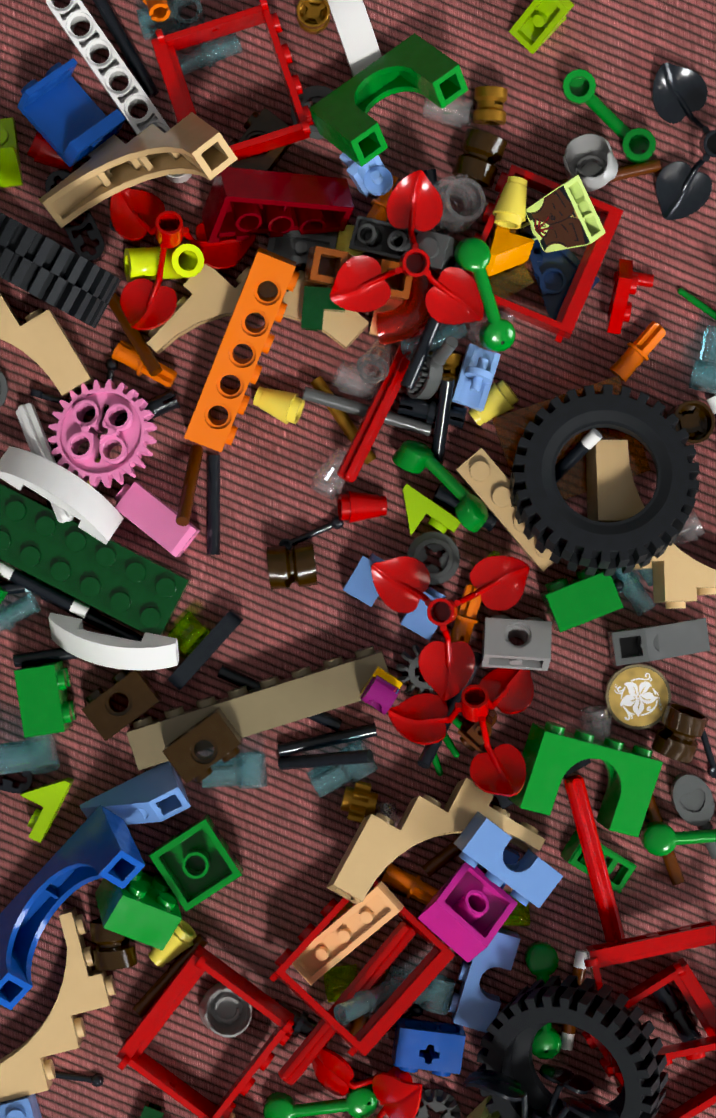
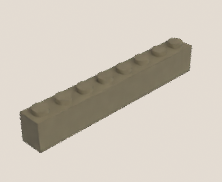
M374 646L365 647L354 652L356 657L343 660L342 656H337L323 661L324 667L312 671L310 666H305L291 671L292 677L280 681L278 676L259 681L260 687L247 690L246 686L238 687L227 692L229 697L216 700L215 696H210L196 701L197 707L185 711L183 706H178L164 711L165 717L152 720L151 716L134 720L132 722L133 727L129 728L126 734L138 771L169 761L162 752L164 747L218 707L241 738L361 701L360 693L377 666L389 673L382 649L374 650ZM201 740L196 743L197 752L213 747L212 743L207 740Z

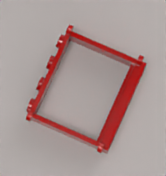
M259 0L260 5L165 36L161 28L155 30L157 38L151 40L177 122L179 123L191 112L195 115L197 114L176 51L263 23L265 24L298 124L230 145L229 147L238 158L236 161L310 138L311 131L309 126L314 125L308 105L302 107L298 95L303 94L302 86L297 74L291 76L288 64L293 63L287 43L282 45L277 34L282 32L281 24L277 13L270 14L267 0Z
M511 165L508 174L502 172L498 179L495 191L500 193L495 204L489 202L481 221L486 222V226L482 235L475 233L474 237L488 243L495 226L493 211L509 176L524 178L528 181V187L545 194H549L561 184ZM590 196L589 198L597 215L600 216L599 219L606 233L593 243L587 245L556 320L494 295L499 311L557 334L554 341L560 344L563 337L570 339L624 212ZM464 270L473 278L472 271Z
M376 880L373 883L370 890L373 889L377 884H379ZM343 897L339 902L333 898L321 910L320 914L324 918L315 927L310 923L297 937L301 941L293 952L287 948L274 962L278 968L269 979L274 983L279 978L351 1046L347 1053L353 1057L358 1052L361 1056L365 1057L454 958L455 954L446 943H442L413 914L403 907L397 915L411 925L416 933L432 947V950L353 1036L285 972L349 902V900Z
M716 919L586 946L588 959H585L584 963L585 967H590L592 979L596 980L594 989L599 991L603 986L599 969L601 967L714 944L716 950ZM716 1036L664 1046L657 1055L666 1054L667 1065L673 1063L672 1059L685 1057L686 1060L700 1059L706 1056L705 1052L716 1050ZM607 1049L610 1065L606 1066L607 1073L616 1074L620 1072L622 1074L617 1062Z
M199 944L122 1044L116 1055L121 1059L117 1067L123 1071L128 1064L199 1118H228L236 1107L233 1101L240 1093L245 1096L256 1080L252 1076L259 1068L264 1071L275 1056L272 1053L273 1049L278 1043L284 1046L295 1030L292 1028L295 1023L293 1021L295 1015ZM205 971L278 1025L277 1029L217 1106L144 1053V1050Z
M683 958L624 994L629 998L624 1005L628 1009L674 980L709 1037L716 1036V1009ZM581 1032L591 1049L599 1048L604 1056L599 1062L609 1078L613 1075L617 1077L621 1086L616 1089L620 1094L624 1080L620 1072L616 1074L607 1073L606 1066L610 1065L607 1048L589 1033ZM716 1084L661 1118H692L716 1103Z

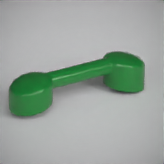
M577 69L567 74L562 87L565 98L572 104H586L622 140V153L626 159L635 163L648 160L656 148L653 134L643 128L629 129L595 95V79L588 71Z
M475 237L464 238L456 245L454 256L461 268L473 272L488 320L481 326L479 340L488 350L495 352L505 351L514 343L516 333L512 323L501 319L486 272V266L491 258L490 248L482 239Z
M406 440L401 444L392 456L393 462L403 470L415 474L421 473L426 467L460 501L455 507V512L461 524L473 533L478 532L489 516L488 509L480 497L470 493L434 457L433 451L426 444L416 440Z
M654 821L644 826L640 839L642 845L649 853L655 856H665L670 854L676 845L716 842V829L674 832L666 823Z
M542 941L532 943L525 951L524 960L527 968L532 974L536 975V981L543 979L546 983L550 975L558 967L559 958L557 952L550 944ZM551 1023L544 1025L535 1036L532 1053L539 1059H551L558 1055L561 1050V1036L552 1027Z
M372 1084L357 1089L349 1088L346 1098L295 1104L291 1096L286 1093L276 1092L267 1097L264 1103L263 1115L265 1118H300L348 1112L355 1118H367L376 1111L378 1099L373 1092Z

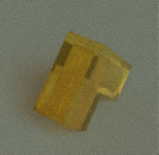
M524 264L507 274L502 271L490 277L488 276L493 294L503 299L513 296L534 283Z

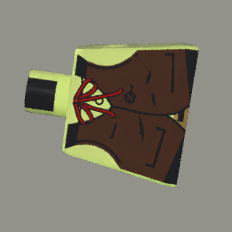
M579 174L527 208L526 216L529 221L523 223L520 228L521 236L531 238L534 241L538 240L543 251L546 253L586 246L606 233Z

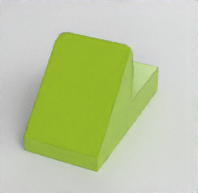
M533 0L509 30V33L531 54H534L566 20V15L574 7V4L570 0Z
M13 117L0 119V188L23 186L16 124Z
M405 484L402 493L410 536L425 515L431 517L428 524L441 533L445 534L447 529L452 533L456 531L461 523L459 519L408 484Z
M67 777L28 789L20 794V796L43 807L42 811L36 808L27 825L32 828L29 838L39 843L45 839L74 782L73 779Z

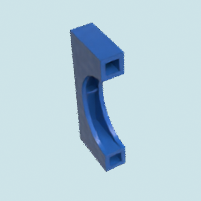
M100 805L0 913V1005L9 1010H12L33 987L31 966L37 943L47 923L61 904L80 887L97 879L105 878L121 889H124L145 866L125 820Z

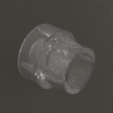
M467 174L447 176L432 184L439 192L443 203L442 218L432 229L434 232L448 236L460 234L476 224L485 206L488 205L480 184L471 178H467ZM450 199L456 204V212L451 206Z

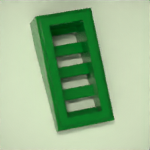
M576 829L560 856L572 866L589 875ZM601 843L604 858L610 857L606 863L609 876L617 863L622 864L613 880H610L612 889L620 894L637 865Z

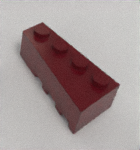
M227 167L215 177L201 215L207 242L216 243L220 242V237L235 236L236 241L249 240L250 234L269 233L270 238L283 237V234L293 230H299L301 235L344 231L354 210V204L347 178Z

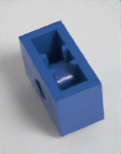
M399 1018L396 1023L392 1049L394 1066L409 1073L418 1072V1069L431 1071L434 1075L448 1077L451 1073L460 1074L466 1039L463 1026ZM428 1045H433V1047L429 1049V1053L423 1052V1050L427 1049Z

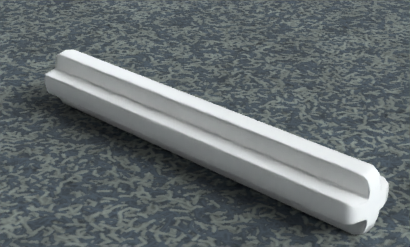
M32 403L19 405L16 415L30 451L56 463L54 456L50 453L52 450L35 406ZM50 502L58 522L65 523L74 519L73 515Z

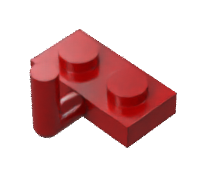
M619 259L617 271L614 273L613 290L607 313V333L620 334L623 322H629L632 302H628L629 294L635 295L637 286L651 288L653 286L654 274L634 272L633 260Z

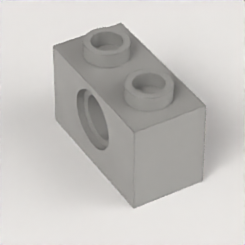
M494 615L491 618L485 617L482 630L481 667L548 671L551 661L552 622L544 621L538 617H528L524 620L511 619L506 615ZM518 637L524 641V644L514 645L509 639Z

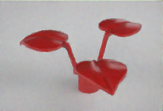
M417 170L403 178L392 190L386 204V215L390 225L396 229L408 228L411 250L403 253L399 262L400 266L382 273L379 262L374 258L365 255L354 256L344 262L338 270L329 294L330 300L337 306L349 311L371 312L385 305L391 296L390 286L385 279L403 272L408 277L424 275L434 285L427 291L425 296L427 312L434 320L446 325L481 321L484 316V306L474 279L463 269L448 267L440 273L438 280H436L429 270L430 258L428 254L419 249L414 230L426 232L433 229L440 222L443 214V203L440 194L422 170Z
M127 188L111 196L110 218L113 228L121 237L130 241H137L142 239L147 232L151 235L156 233V240L160 244L155 283L145 278H139L129 282L122 290L120 296L121 310L130 327L135 330L157 328L166 323L176 310L177 295L175 290L167 286H160L168 248L177 247L182 242L183 237H185L190 244L199 247L204 256V264L215 269H227L235 266L242 260L255 242L256 234H250L249 240L236 241L235 236L220 237V242L208 243L202 222L196 227L195 235L197 240H195L190 234L189 228L183 227L182 217L177 212L165 211L163 202L154 194L143 190Z
M401 556L376 562L371 566L372 579L376 591L390 609L399 613H411L417 608L421 599L428 606L427 616L433 624L440 626L445 642L433 641L427 644L420 653L418 664L424 680L444 701L457 695L466 686L475 667V656L471 646L464 641L451 643L447 624L455 620L457 607L481 595L483 604L491 610L504 611L512 608L519 602L524 593L530 570L527 563L515 557H487L479 561L470 572V581L477 588L476 591L455 601L449 598H438L432 601L424 594L430 586V573L425 564L419 559Z
M497 668L489 672L482 678L479 685H469L462 691L461 702L455 703V709L449 716H447L448 706L446 702L438 695L432 693L414 695L388 710V716L395 729L406 739L421 745L435 744L443 740L446 736L445 723H452L460 712H462L465 719L471 722H479L486 752L476 755L471 761L470 777L473 783L486 793L507 797L517 795L522 790L526 780L524 757L511 744H501L492 749L486 717L489 709L493 710L495 707L504 714H516L530 706L534 697V685L530 670Z
M325 1047L312 1061L318 1081L326 1090L334 1095L344 1096L349 1092V1088L357 1089L372 1084L373 1092L380 1105L383 1106L375 1118H383L385 1114L389 1118H415L420 1106L422 1084L413 1083L409 1072H404L394 1066L386 1073H376L373 1077L356 1082L353 1081L354 1072L349 1063L340 1055Z

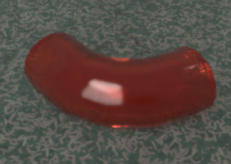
M431 271L433 277L438 280V272ZM424 275L413 277L408 300H403L395 309L376 312L379 346L410 339L425 327L430 316L425 305V296L427 291L434 285Z

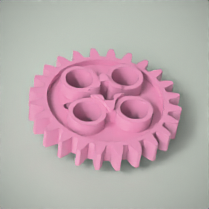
M108 379L103 388L98 380H94L93 389L91 390L83 383L81 384L82 393L80 395H77L72 390L69 391L72 399L70 403L64 400L59 401L64 408L63 412L53 411L52 413L59 421L57 424H50L48 428L56 432L55 436L48 438V442L58 447L54 448L50 453L55 458H61L57 462L58 465L65 469L68 468V471L86 483L89 480L93 488L97 489L101 480L105 487L111 488L113 478L123 485V474L127 473L135 478L136 474L133 467L137 465L145 468L146 466L141 460L142 456L153 455L146 447L147 444H155L157 442L154 437L149 435L150 432L157 430V426L154 423L147 422L154 417V413L150 410H144L148 403L143 398L138 399L139 393L136 390L132 389L128 392V387L122 382L116 388L115 383ZM109 405L106 413H104L105 406ZM95 409L94 418L89 422H83L85 413ZM122 413H127L128 418L126 422L121 426H115L116 418ZM105 429H106V430L108 431V432H107V435H106V434H103V435L100 436V439H99V438L97 437V436H98V433L102 434V433H104V431H105ZM84 442H89V450L83 455H78L79 446ZM121 445V454L115 459H110L112 448ZM100 454L101 459L98 463H96V459L99 457Z

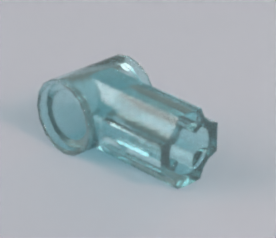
M173 0L167 2L171 13L169 18L162 22H155L151 19L148 7L136 10L144 39L148 40L157 37L155 30L160 28L163 35L204 23L206 14L200 0ZM185 6H196L197 13L192 19L186 20L181 17V11Z
M707 325L703 335L699 358L695 360L689 388L715 395L716 326Z
M53 734L28 737L24 741L0 744V775L31 771L32 774H45L60 767Z
M360 739L338 752L368 749L363 740ZM373 760L371 763L315 767L308 771L307 775L321 798L350 781L354 783L370 775L378 767Z
M265 752L239 753L226 763L220 759L211 766L213 772L202 780V788L238 786L241 789L266 787L268 786Z
M393 966L386 996H390L412 971ZM438 974L413 1003L419 1004V1007L426 1011L447 1015L456 981Z

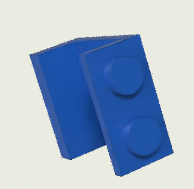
M74 58L64 65L60 62L56 63L47 71L46 77L39 82L33 79L27 83L21 90L23 95L17 106L21 113L70 168L88 156L89 153L112 135L116 136L126 120L125 116L118 109L106 116L71 76L77 65V61Z

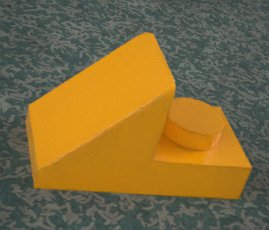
M496 225L490 246L491 258L486 266L487 275L490 277L527 262L534 245V240L515 234L517 229H508Z

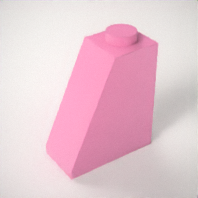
M134 482L131 486L126 483L115 497V500L118 501V504L115 506L118 512L175 557H181L201 531L190 522L187 526L178 525L176 523L177 512L138 482Z

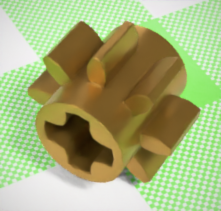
M356 780L355 787H345L340 810L348 812L347 820L361 823L364 816L374 815L378 793L371 792L372 785L370 783Z

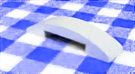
M327 0L331 16L346 54L348 66L352 77H354L382 57L363 0Z
M9 446L0 459V479L18 490H21L24 485L81 520L78 528L106 545L124 519L118 510L92 486L62 466L40 455Z
M50 613L48 617L52 640L65 651L85 661L109 668L143 671L177 666L179 663L177 638L145 632L140 642L84 630L83 622L80 618Z

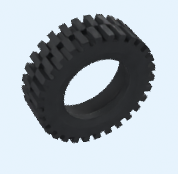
M0 212V277L89 326L96 328L121 280L66 247Z
M603 384L601 392L595 394L594 385L584 386L581 396L577 395L575 389L567 391L562 402L557 396L549 402L547 411L542 407L536 413L534 422L529 421L524 430L523 437L519 440L510 477V489H513L510 497L512 507L517 506L515 517L518 524L525 523L523 533L529 540L532 537L537 539L535 548L540 553H543L546 548L552 552L549 560L558 564L560 559L563 558L569 561L566 569L576 572L578 565L586 566L585 574L593 576L597 569H604V576H613L617 568H621L622 573L625 574L632 572L636 564H639L640 568L650 563L653 556L659 558L665 552L668 545L671 546L683 529L696 502L694 497L699 490V481L695 480L700 472L699 462L692 463L696 450L694 444L690 446L685 445L690 436L685 428L678 432L675 428L679 419L673 413L665 419L662 413L666 406L657 401L653 408L647 406L646 403L649 395L640 392L638 399L634 400L629 398L632 388L622 386L619 395L612 394L613 385ZM593 428L614 429L630 435L645 446L655 465L656 487L652 499L644 509L623 521L598 522L578 514L565 502L557 487L555 465L564 445L577 434Z
M560 975L551 976L546 983L543 979L535 981L530 988L528 985L523 988L487 1028L488 1032L482 1037L480 1046L483 1048L478 1052L477 1062L483 1064L478 1070H494L521 1083L520 1089L528 1094V1115L533 1114L534 1110L546 1111L553 1094L543 1085L535 1071L532 1059L533 1042L537 1032L547 1023L571 1025L589 1033L600 1041L614 1057L620 1068L624 1080L622 1090L613 1101L605 1105L616 1111L619 1118H654L666 1094V1089L663 1088L668 1082V1072L662 1071L667 1065L666 1054L657 1055L663 1046L660 1037L654 1039L649 1037L655 1029L651 1021L649 1020L644 1024H641L639 1021L644 1012L638 1006L632 1011L627 1009L624 1005L629 998L623 993L620 994L617 1000L612 998L610 994L613 987L604 984L599 991L594 989L596 980L586 978L581 985H578V976L568 975L562 983ZM480 1089L482 1097L490 1095L492 1097L486 1104L490 1114L499 1111V1118H521V1101H509ZM559 1098L551 1113L553 1118H556L564 1107L562 1100ZM569 1110L564 1118L583 1117Z

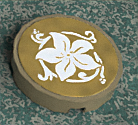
M640 663L629 664L615 671L606 683L604 693L605 704L612 718L624 727L636 730L650 728L660 722L666 706L671 702L672 697L669 683L663 674L650 665Z

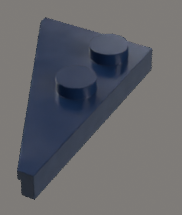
M526 216V221H525V222H522V224L529 221L528 218H527V216ZM535 240L528 260L549 318L556 320L581 261L569 249L546 253L543 251L539 241ZM597 276L594 280L592 288L600 281V279Z

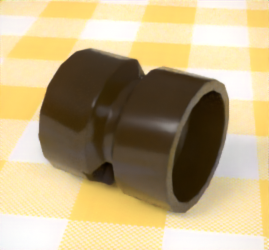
M467 128L461 145L464 154L457 156L451 174L472 185L492 188L498 171L494 164L501 162L507 142L491 133Z
M697 400L686 401L667 410L663 415L666 419L673 413L679 419L675 428L678 432L685 428L690 435L685 444L686 446L696 445L707 440L715 427V417L711 408Z
M313 543L295 544L292 550H288L286 546L267 547L271 590L289 588L293 582H296L299 587L317 585Z
M668 703L661 719L664 728L657 730L651 747L668 758L691 763L698 748V743L695 739L703 735L708 717L689 707Z
M101 918L90 921L91 941L97 943V947L93 949L94 968L96 970H117L137 964L136 945L130 942L131 938L104 929Z

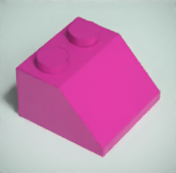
M464 861L433 896L418 916V919L468 963L488 947L518 902L501 887H498L485 877V873L477 866L474 869Z

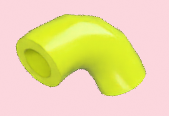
M181 244L174 248H168L162 280L190 278L199 274L204 267V256L201 250L193 244ZM160 246L125 249L123 259L124 273L128 282L139 278H145L150 281L156 280Z

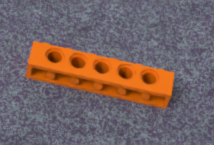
M261 247L258 248L186 429L185 439L218 452H222L225 444L231 446L238 427L233 425L237 413L240 415L244 414L250 399L249 396L245 395L249 383L256 384L263 367L257 364L261 352L268 354L275 335L270 334L274 321L280 323L285 313L287 304L283 303L282 300L286 290L293 292L300 273L294 271L296 268L295 261ZM270 281L276 285L278 292L273 297H264L260 294L258 286L262 282ZM251 313H259L264 317L265 324L260 328H252L247 324L246 317ZM239 344H246L252 349L253 354L247 359H241L235 355L234 348ZM226 375H234L239 379L240 386L233 390L227 389L222 384V378ZM213 406H222L227 410L228 416L225 419L217 420L211 416L209 410Z

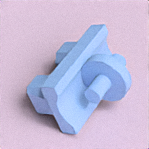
M342 153L340 155L341 161L348 166L346 171L359 192L366 198L369 194L381 196L390 191L393 186V176L385 168L379 155L362 167L346 154Z
M469 343L453 390L452 402L482 412L501 354Z

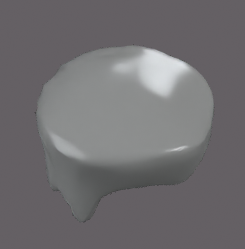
M587 133L573 138L567 144L563 162L568 180L579 174L586 191L592 192L605 186L615 178L618 172V162L614 157L609 142L604 137Z
M217 982L205 993L200 1002L199 1015L202 1023L208 1029L222 1037L231 1038L240 1035L249 1026L252 1018V1006L222 983Z

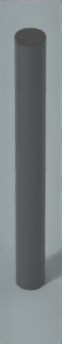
M306 386L302 395L303 400L361 417L365 416L370 406ZM391 411L388 412L384 420L385 424L425 436L430 435L433 425Z

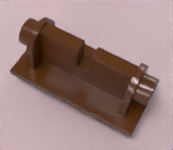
M489 709L486 717L489 739L492 734V726L497 721V713L494 709ZM464 718L457 732L461 736L460 741L473 752L477 750L479 753H484L486 750L479 722H471Z

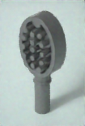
M448 336L436 352L432 355H427L413 390L406 388L410 398L427 400L436 393L442 380L443 365L458 346V341L455 337Z
M690 772L678 774L671 785V800L675 810L684 821L697 826L698 830L713 829L710 820L714 814L715 805L709 787L695 774ZM716 842L705 843L711 859H716Z

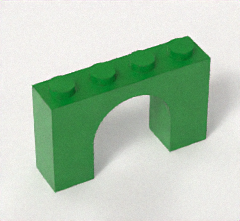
M414 33L311 106L309 110L319 134L362 167L388 148L378 122L368 115V112L376 103L396 93L416 92L443 109L467 92L468 87L459 64Z
M546 721L545 726L532 723L522 754L526 764V780L522 790L517 795L508 797V799L521 809L550 816L561 781L566 772L580 761L601 759L607 769L608 784L596 821L610 831L639 837L663 764L661 760L652 755L653 750L638 744H634L633 749L623 747L624 742L611 737H605L604 741L594 739V734L581 729H576L575 733L566 732L564 726L550 721Z

